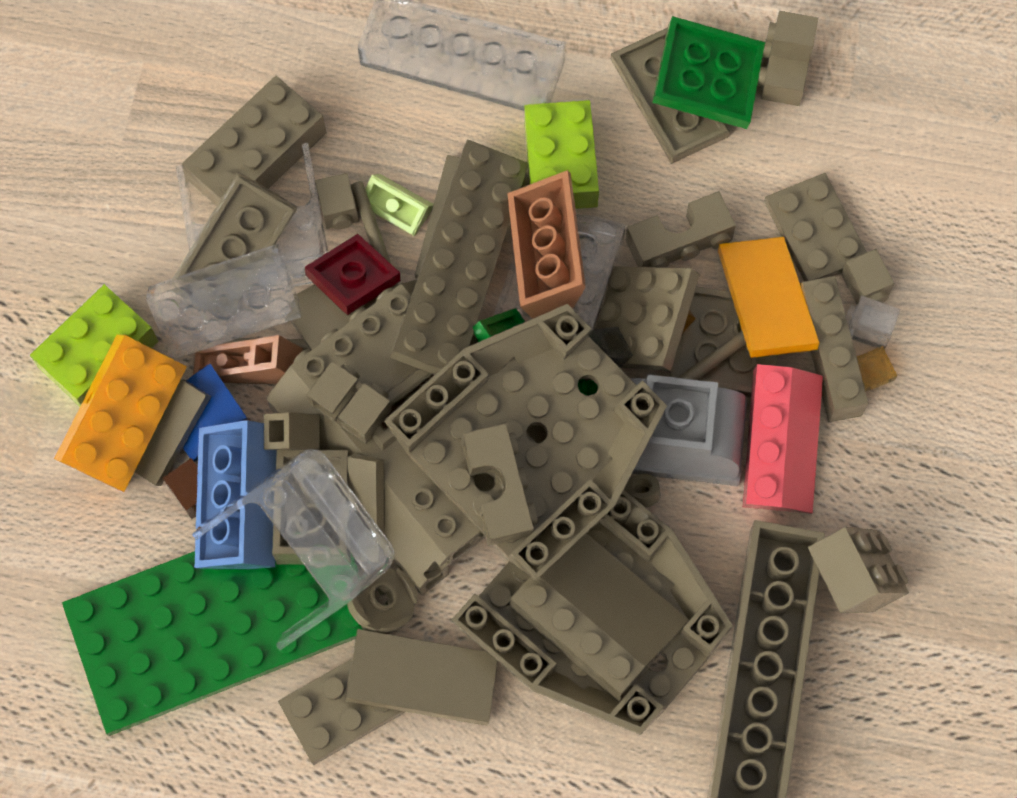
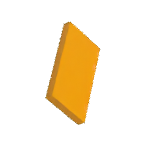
M776 237L719 244L718 254L750 358L817 350L819 340L785 238Z

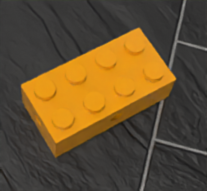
M117 334L54 459L117 490L125 492L187 366L127 335Z

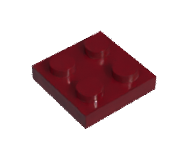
M356 234L305 266V275L346 315L351 314L379 296L386 289L393 287L401 281L400 272L359 234Z

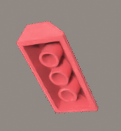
M756 365L753 370L742 507L813 513L823 383L822 375L793 367Z

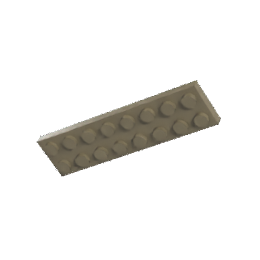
M467 139L390 358L435 375L464 348L469 347L474 333L472 327L478 321L510 223L507 193L521 188L528 168V162Z

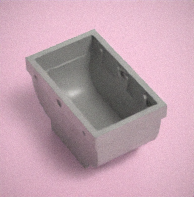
M648 374L647 379L630 378L636 385L643 380L667 405L632 474H649L654 477L730 486L739 485L747 399L744 394L735 390L720 388L717 382Z

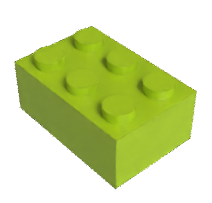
M590 100L524 105L529 185L568 170L571 173L575 209L598 207L599 186Z
M104 284L30 354V357L37 367L80 407L117 334L127 335L150 348L154 347L159 341L152 327Z

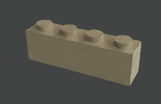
M836 276L802 282L801 289L819 340L818 349L812 350L811 355L816 374L823 376L822 399L828 422L861 417L869 403Z

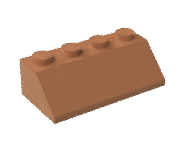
M566 170L507 193L520 307L532 319L566 304L573 309L586 288L571 173Z

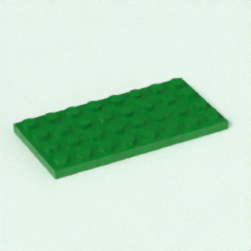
M194 551L62 602L106 734L108 736L114 735L355 640L357 629H363L350 614L344 595L346 587L356 574L349 555L348 565L277 564L275 561V567L198 569L194 568Z

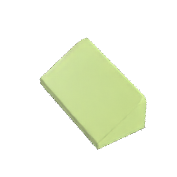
M381 174L371 175L365 188L373 213L413 236L417 234L433 209V203Z

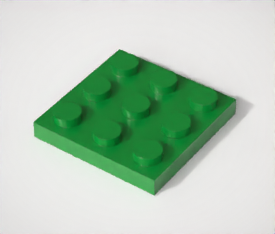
M672 16L668 24L652 103L747 129L751 122L765 42Z

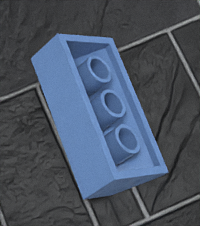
M245 420L199 428L194 568L259 569L275 567L272 549L277 450H264V423Z

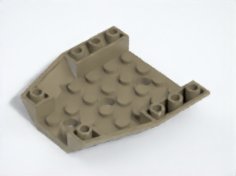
M568 304L464 348L384 420L408 456L485 537L479 512L481 504L500 498L503 494V486L500 480L492 474L490 475L494 478L495 486L491 490L481 491L475 486L474 479L477 475L470 476L461 440L463 433L506 423L508 434L514 433L517 439L519 454L514 456L517 468L523 467L525 470L528 489H524L527 503L533 502L538 524L533 525L534 530L529 536L495 544L494 546L507 560L535 581L616 505L667 407L643 380L636 385L589 337L592 328ZM584 378L592 379L597 385V392L590 396L582 394L578 389V382ZM533 425L541 426L546 431L547 437L541 443L531 442L526 434L527 429Z
M623 490L616 505L587 534L689 619V622L661 653L667 660L665 670L655 672L648 668L619 702L511 609L510 598L530 576L510 561L479 596L474 594L451 621L533 692L641 735L664 712L697 673L733 625L674 531Z

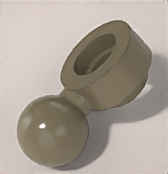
M638 474L630 477L624 488L627 493L646 508L656 504L661 496L659 481L656 477L649 474Z

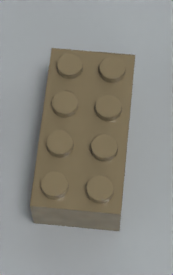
M275 76L182 163L187 180L216 206L237 172L244 174L269 189L327 133L323 115L279 77Z

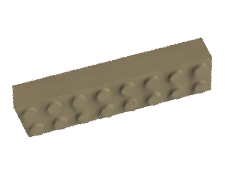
M758 520L753 522L749 533L707 798H786L820 572L808 547L824 539V532Z

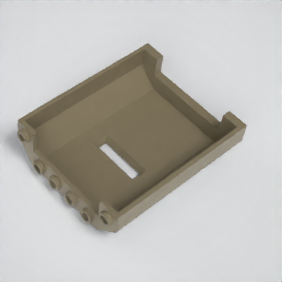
M416 279L401 283L394 289H386L377 297L376 303L367 309L361 308L350 317L349 323L339 330L336 328L329 331L322 338V343L314 349H306L298 354L293 361L294 363L270 391L267 401L274 413L320 414L319 450H348L349 456L359 454L384 459L385 551L396 565L408 575L422 596L449 575L448 566L484 539L485 536L408 456L388 427L384 429L380 424L373 433V436L365 444L340 426L342 422L340 419L337 418L333 422L310 406L306 396L331 361L340 367L346 364L353 368L360 375L358 381L362 384L365 383L369 387L371 384H375L382 388L389 395L388 400L391 406L433 375L390 358L417 281ZM474 333L469 346L478 343ZM533 425L526 431L528 439L534 443H541L547 437L544 428L538 425ZM482 473L475 477L474 484L481 491H489L495 486V481L490 474Z

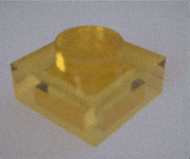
M883 346L856 356L865 392L892 382L897 378V374Z

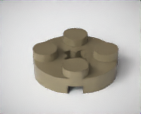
M387 563L379 565L367 564L352 577L344 591L350 614L361 625L363 630L384 634L396 632L404 627L414 614V605L417 603L415 585L408 575L399 568L394 570L391 567L385 566ZM375 591H378L380 595L386 594L389 599L385 602L386 605H382L375 599Z

